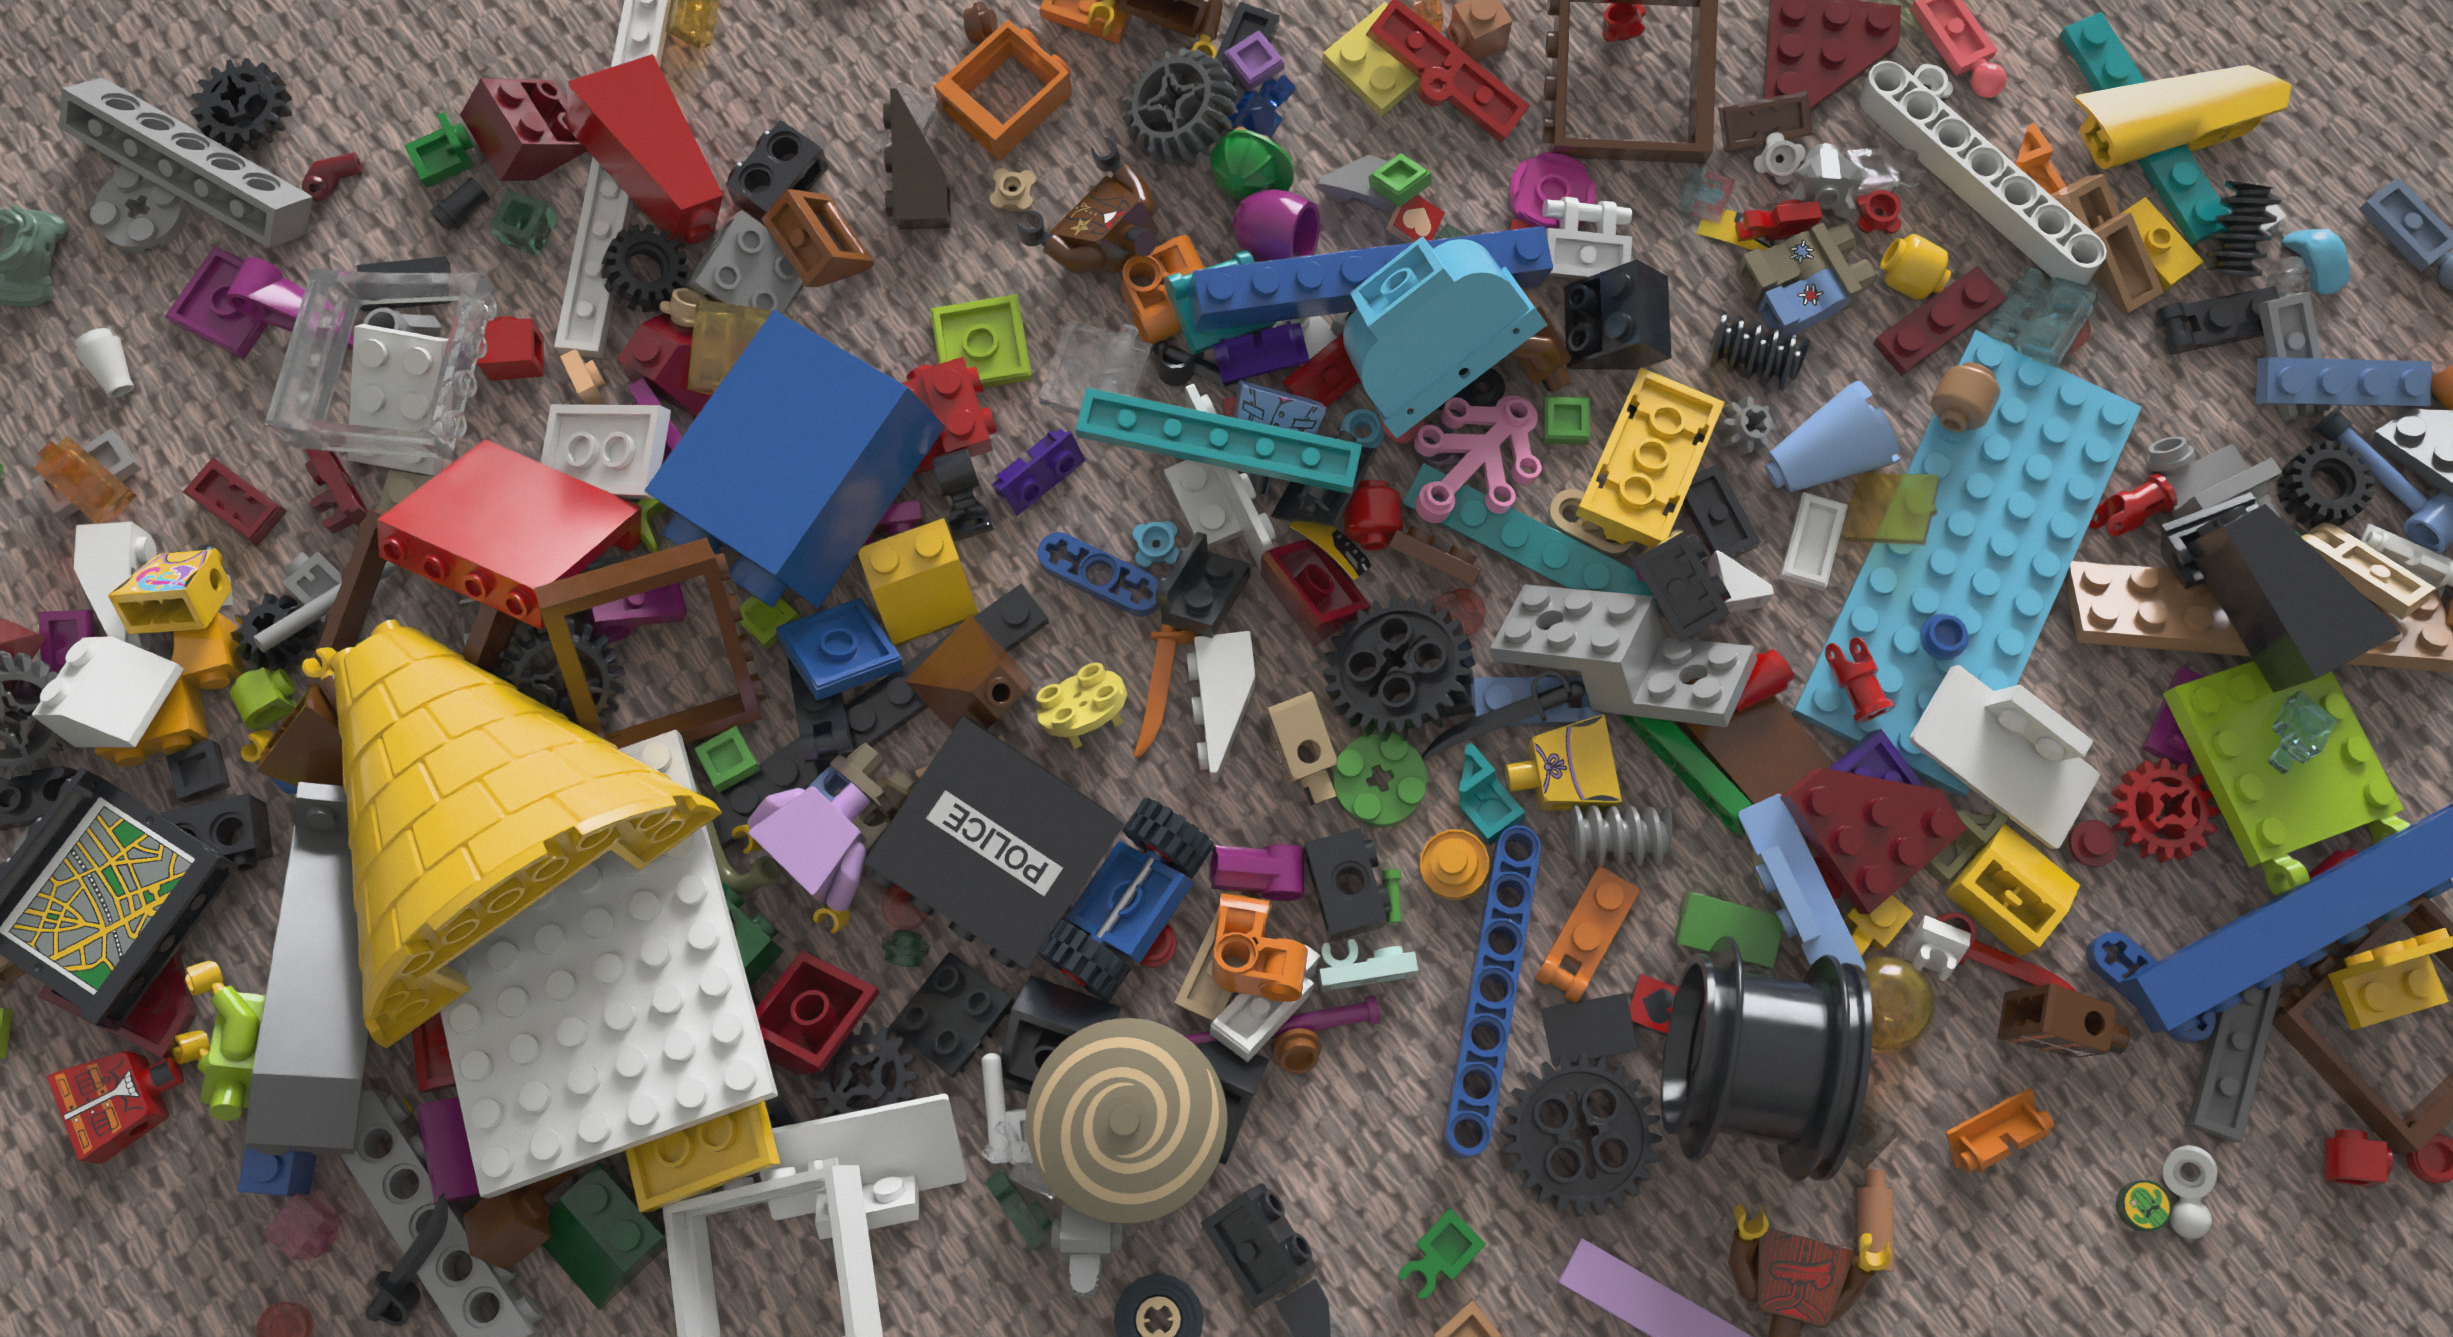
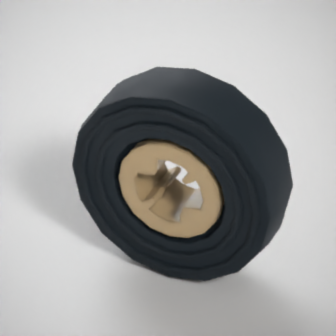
M1155 1273L1140 1277L1125 1288L1116 1304L1113 1323L1117 1337H1200L1204 1316L1199 1298L1188 1284L1175 1276ZM1164 1306L1168 1307L1173 1317L1167 1318L1168 1321H1173L1170 1330L1166 1333L1161 1329L1156 1330L1153 1334L1149 1332L1145 1327V1323L1150 1322V1319H1144L1147 1310L1153 1307L1159 1311Z

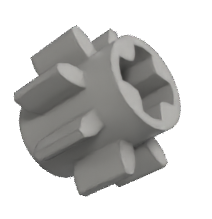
M1752 396L1740 400L1738 404L1732 402L1723 406L1722 412L1726 417L1721 422L1715 424V428L1719 430L1723 440L1722 446L1737 447L1739 456L1752 452L1753 448L1760 450L1767 447L1769 441L1765 436L1770 430L1776 428L1768 412L1769 406L1754 405Z

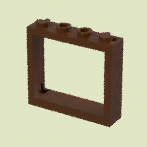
M1547 0V15L1554 16V31L1547 32L1545 57L1553 58L1552 74H1546L1544 81V101H1551L1550 117H1544L1542 143L1549 144V152L1566 154L1572 158L1705 164L1713 153L1718 0ZM1570 2L1692 7L1688 143L1565 138Z
M369 509L366 518L361 522L357 532L358 539L350 561L342 571V583L334 605L326 615V627L317 649L329 647L339 652L345 648L356 646L387 560L379 557L377 519L388 511ZM481 603L462 653L464 660L493 674L494 667L502 666L503 660L499 657V652L501 649L509 648L511 643L510 637L514 634L519 620ZM315 650L311 658H315L322 667V660ZM307 676L305 684L311 685L315 683L319 685L322 680L320 677L312 678Z
M707 537L534 587L539 608L580 727L617 746V749L675 729L682 735L685 744L729 730L734 726L739 727L762 720L758 701L766 699L758 673L750 675L746 663L754 660L747 634L738 635L735 622L743 620L735 593L726 595L723 581L731 579L727 562L723 553L714 555ZM704 575L739 693L605 734L565 615Z
M2423 894L2408 901L2412 907L2409 912L2387 922H2384L2380 916L2367 926L2370 930L2368 934L2344 944L2345 947L2335 957L2332 953H2329L2324 958L2315 962L2308 969V973L2312 976L2309 981L2302 987L2299 984H2295L2279 995L2277 1002L2279 1008L2275 1011L2272 1025L2383 1142H2387V1146L2390 1147L2395 1155L2419 1151L2453 1119V1072L2401 1120L2301 1014L2332 986L2328 974L2347 968L2344 958L2370 951L2400 922L2403 921L2416 936L2446 928L2449 937L2453 936V922L2430 899H2426ZM2453 947L2434 953L2453 973Z

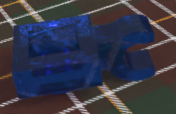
M1284 74L1281 75L1278 82L1273 77L1265 81L1259 93L1256 90L1246 91L1236 105L1238 113L1228 117L1233 128L1229 129V131L1232 132L1238 127H1244L1246 130L1268 136L1271 139L1283 120L1275 110L1289 99L1296 86Z

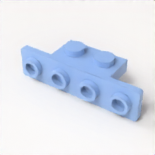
M1776 794L1740 810L1738 813L1739 820L1761 863L1755 866L1754 869L1765 892L1768 894L1774 891L1782 909L1776 911V915L1788 939L1796 936L1810 967L1821 956L1828 954L1835 956L1841 964H1857L1864 971L1866 966L1793 816L1780 799L1781 794Z

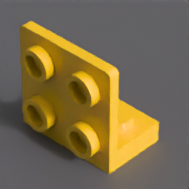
M2446 928L2344 958L2347 968L2328 974L2351 1030L2449 1002L2429 954L2453 947V936L2449 937Z

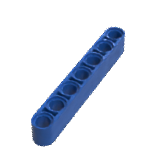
M1514 825L1507 828L1500 835L1492 854L1490 876L1486 887L1443 1128V1142L1446 1149L1453 1156L1460 1159H1469L1480 1154L1488 1146L1492 1135L1541 852V844L1537 834L1532 829L1522 825ZM1510 841L1522 843L1528 851V859L1523 861L1511 859L1506 854L1505 844ZM1501 887L1515 889L1520 896V905L1514 908L1503 906L1498 901L1496 890ZM1493 933L1505 934L1512 943L1511 953L1506 955L1495 953L1488 944L1489 935ZM1486 979L1498 981L1504 990L1503 1000L1499 1002L1486 1000L1480 992L1481 981ZM1478 1026L1489 1028L1496 1037L1495 1047L1491 1050L1477 1048L1471 1039L1472 1029ZM1468 1074L1480 1075L1487 1084L1486 1096L1482 1099L1469 1097L1463 1089L1464 1076ZM1468 1122L1477 1128L1479 1141L1475 1147L1464 1148L1456 1142L1454 1137L1456 1124Z

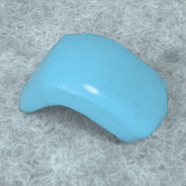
M2330 229L2299 230L2288 234L2282 240L2283 246L2296 251L2304 259L2312 291L2320 294L2337 293L2350 281V266L2345 245L2340 237Z

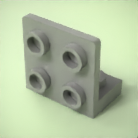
M741 210L726 219L682 288L692 289L703 295L709 294L759 330L773 310L783 314L803 281L769 230Z

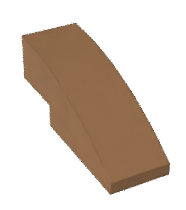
M2104 174L2082 177L2051 195L2104 242L2107 250L2106 258L2094 274V277L2122 313H2130L2164 293L2132 214H2120Z

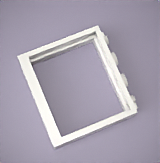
M838 1157L807 1162L808 1171L796 1174L795 1167L775 1169L765 1172L766 1181L754 1184L753 1177H745L724 1184V1191L712 1193L711 1189L663 1207L677 1336L721 1337L706 1216L826 1188L846 1336L842 1337H883L859 1165H838Z

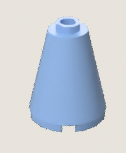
M1855 381L1847 385L1768 453L1770 462L1764 466L1770 480L1777 489L1784 486L1788 492H1793L1890 466L1900 461V457L1896 455L1900 452V448L1894 431L1882 408L1880 407L1875 410L1872 405H1868L1865 399L1873 395L1861 381Z

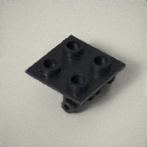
M1340 431L1338 436H1332L1335 439L1354 443L1357 440L1354 435L1347 431ZM1362 447L1352 494L1290 481L1271 517L1335 527L1339 518L1345 512L1346 506L1358 484L1365 476L1367 468L1377 450L1375 448Z
M949 951L888 1028L902 1037L950 1077L954 1078L959 1071L964 1074L966 1071L965 1066L976 1054L974 1051L976 1048L982 1051L984 1046L981 1044V1041L985 1036L990 1039L993 1037L990 1030L992 1028L995 1029L1006 1014L1008 1016L1011 1014L1009 1007L1013 1004L1014 999Z

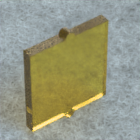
M1860 473L1853 500L1847 503L1849 516L1843 536L1845 541L1925 545L1931 518L1937 514L1935 500L1940 483L1939 475Z

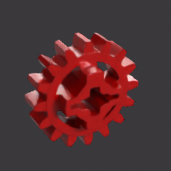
M2168 758L2159 760L2154 764V767L2149 760L2144 761L2136 766V771L2131 769L2120 777L2123 784H2119L2111 790V794L2119 799L2120 802L2108 807V812L2119 815L2121 820L2113 825L2112 829L2113 831L2125 830L2128 836L2123 843L2126 848L2135 843L2141 846L2139 851L2140 858L2145 859L2156 852L2159 863H2165L2173 859V856L2178 861L2184 860L2192 856V851L2197 852L2205 848L2208 844L2204 837H2208L2217 831V828L2208 822V819L2220 814L2218 808L2208 806L2207 800L2212 798L2213 794L2211 790L2202 791L2199 787L2204 779L2202 774L2192 778L2186 775L2188 764L2184 762L2171 770ZM2162 783L2169 784L2173 787H2165ZM2171 800L2172 803L2166 808L2167 811L2164 817L2156 821V818L2161 814L2160 810L2164 807V804ZM2153 834H2164L2169 840L2156 837Z

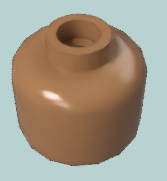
M1973 362L1953 366L1944 373L1932 396L1931 407L1934 414L1939 418V423L1945 429L1961 433L1965 430H1977L1985 426L2001 393L1994 373L1987 367Z

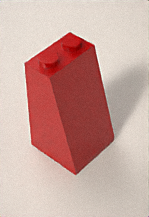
M651 54L568 81L565 124L568 130L660 231L663 228L669 232L667 239L670 242L676 238L680 243L687 241L688 244H697L708 239L712 232L715 231L723 194L654 55Z

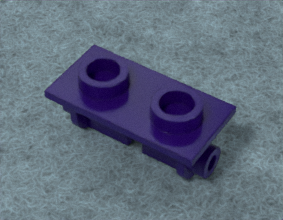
M1289 320L1284 325L1261 330L1259 335L1252 336V333L1227 340H1225V337L1221 338V343L1213 345L1223 385L1310 362L1301 323L1291 325Z
M1061 428L1056 432L1050 430L1043 439L1027 451L1032 459L1031 462L1027 464L1019 457L1001 473L999 472L995 475L997 480L991 484L992 488L1002 499L1006 498L1016 516L1031 504L1037 502L1041 496L1063 478L1070 475L1085 461L1070 431L1065 432Z

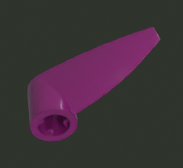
M255 257L244 259L225 297L231 307L247 316L332 346L353 350V333L327 305L305 289L285 279L282 272L273 264Z

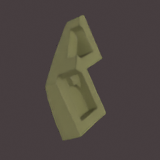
M1956 810V813L1967 829L1923 868L1941 885H1944L1980 847L1987 843L2009 819V816L2003 812H1995L1992 815H1980Z

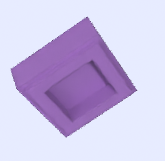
M1260 30L1224 52V61L1248 91H1251L1284 70L1285 61Z

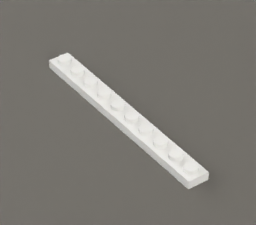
M624 0L611 67L651 54L654 55L660 67L673 0ZM594 157L591 162L554 347L559 354H566L577 349L581 356L603 358L616 292L612 290L608 293L604 287L607 278H601L603 267L601 263L613 238H616L618 232L622 229L628 232L634 201Z

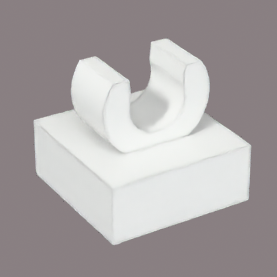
M1925 915L1907 942L1903 959L1912 962L1915 970L1920 972L1925 967L1940 973L1939 979L1946 981L1969 948L1971 933Z

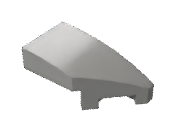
M1367 155L1320 177L1314 184L1315 189L1341 201L1347 202L1352 197H1355L1388 213H1393L1397 207L1396 204L1370 188L1369 175L1388 162L1372 155Z

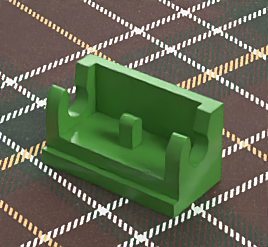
M1684 891L1674 936L1677 938L1678 944L1709 952L1719 938L1727 935L1734 938L1738 944L1742 961L1774 968L1783 931L1776 914Z

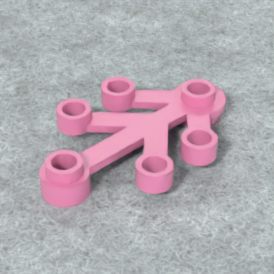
M1516 395L1501 398L1495 407L1470 406L1462 398H1450L1445 403L1440 414L1442 422L1447 427L1459 429L1465 424L1494 426L1486 434H1443L1442 430L1434 425H1425L1420 428L1414 439V447L1421 455L1431 457L1437 453L1467 454L1441 482H1430L1423 486L1415 500L1416 512L1423 520L1430 523H1440L1446 520L1455 505L1454 495L1483 465L1487 486V494L1484 499L1485 505L1493 513H1506L1514 503L1516 494L1514 489L1505 481L1500 446L1507 438L1510 440L1515 462L1511 468L1513 480L1523 486L1533 484L1542 470L1540 461L1531 455L1528 434L1534 430L1537 424V411L1527 399ZM1450 410L1458 411L1462 417L1454 416ZM1512 413L1519 415L1521 418L1515 417ZM1423 437H1429L1435 441V444L1431 445L1426 443ZM1520 466L1528 467L1532 474L1523 472ZM1494 494L1502 495L1506 502L1498 501ZM1432 495L1438 496L1443 502L1436 501Z

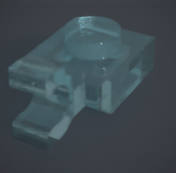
M2301 690L2287 697L2272 727V730L2282 737V740L2274 750L2268 763L2281 774H2285L2290 771L2295 760H2298L2301 764L2308 762L2310 758L2323 751L2338 720Z

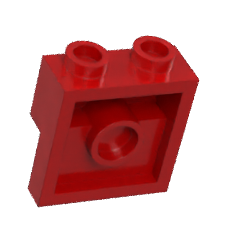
M960 357L921 369V377L902 382L946 426L912 476L933 470V457L965 448L968 449L970 457L993 451L989 435L996 434L997 429L990 408L980 409L976 394L983 393L984 389L976 366L967 368L964 357Z

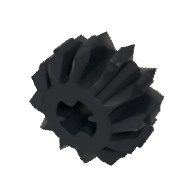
M265 592L261 605L254 600H247L249 613L247 615H234L236 622L242 625L241 628L230 633L232 639L239 644L236 649L237 654L246 661L250 660L251 665L258 670L262 667L265 669L270 667L274 671L279 668L285 671L287 660L294 665H302L301 657L298 655L301 650L315 651L313 644L306 640V638L319 633L313 623L266 652H262L253 639V636L304 606L298 605V601L292 596L284 594L279 599L274 594Z

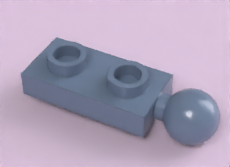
M2397 177L2367 200L2359 210L2420 272L2434 263L2438 267L2437 278L2439 283L2446 289L2453 290V254L2450 252L2453 248V232Z

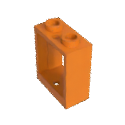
M1007 20L936 83L934 90L939 109L1000 161L1072 95L1071 72L1067 64L1055 54L1050 56L1040 47L1036 37L1028 29L1022 28L1020 30L1010 20ZM1013 56L1046 86L1002 125L969 94L1009 57Z

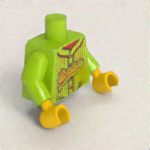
M206 961L188 967V975H186L185 981L193 996L211 991L213 995L210 1003L217 1010L211 1046L207 1034L202 1030H196L176 1035L175 1040L179 1046L173 1048L172 1054L178 1064L195 1060L199 1061L198 1069L205 1075L200 1101L210 1104L209 1114L213 1118L231 1121L241 1116L242 1108H248L252 1072L266 995L236 992L232 986L225 987L219 966L215 962Z

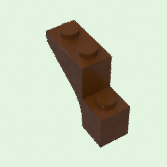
M584 1165L490 1199L483 1197L463 1215L470 1256L508 1271L552 1237L547 1215L548 1206L544 1196Z

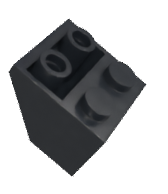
M1636 259L1564 286L1566 349L1571 356V360L1566 364L1567 368L1638 370L1641 367L1644 368L1672 358L1667 275Z

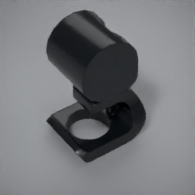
M965 448L933 457L932 462L942 495L950 496L952 500L948 519L953 540L958 541L994 530L987 507L976 499L973 493V489L980 485L968 449Z

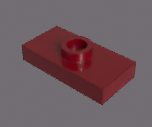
M213 457L183 490V493L256 547L287 513L284 508Z

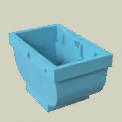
M1422 236L1350 292L1357 309L1352 313L1345 325L1343 343L1345 351L1383 423L1396 438H1399L1547 326V323L1506 267L1501 269L1482 245L1470 240L1457 239L1445 242L1433 249ZM1462 368H1468L1466 374L1459 375V371Z

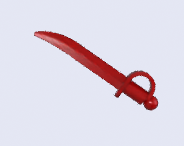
M1945 912L1936 917V920L1943 923L1950 918H1956L1963 925L1964 931L1971 933L1970 946L1959 961V965H1962L1966 958H1969L2035 986L2051 983L2076 992L2070 984L2053 972L1976 941L1975 924L1965 914Z

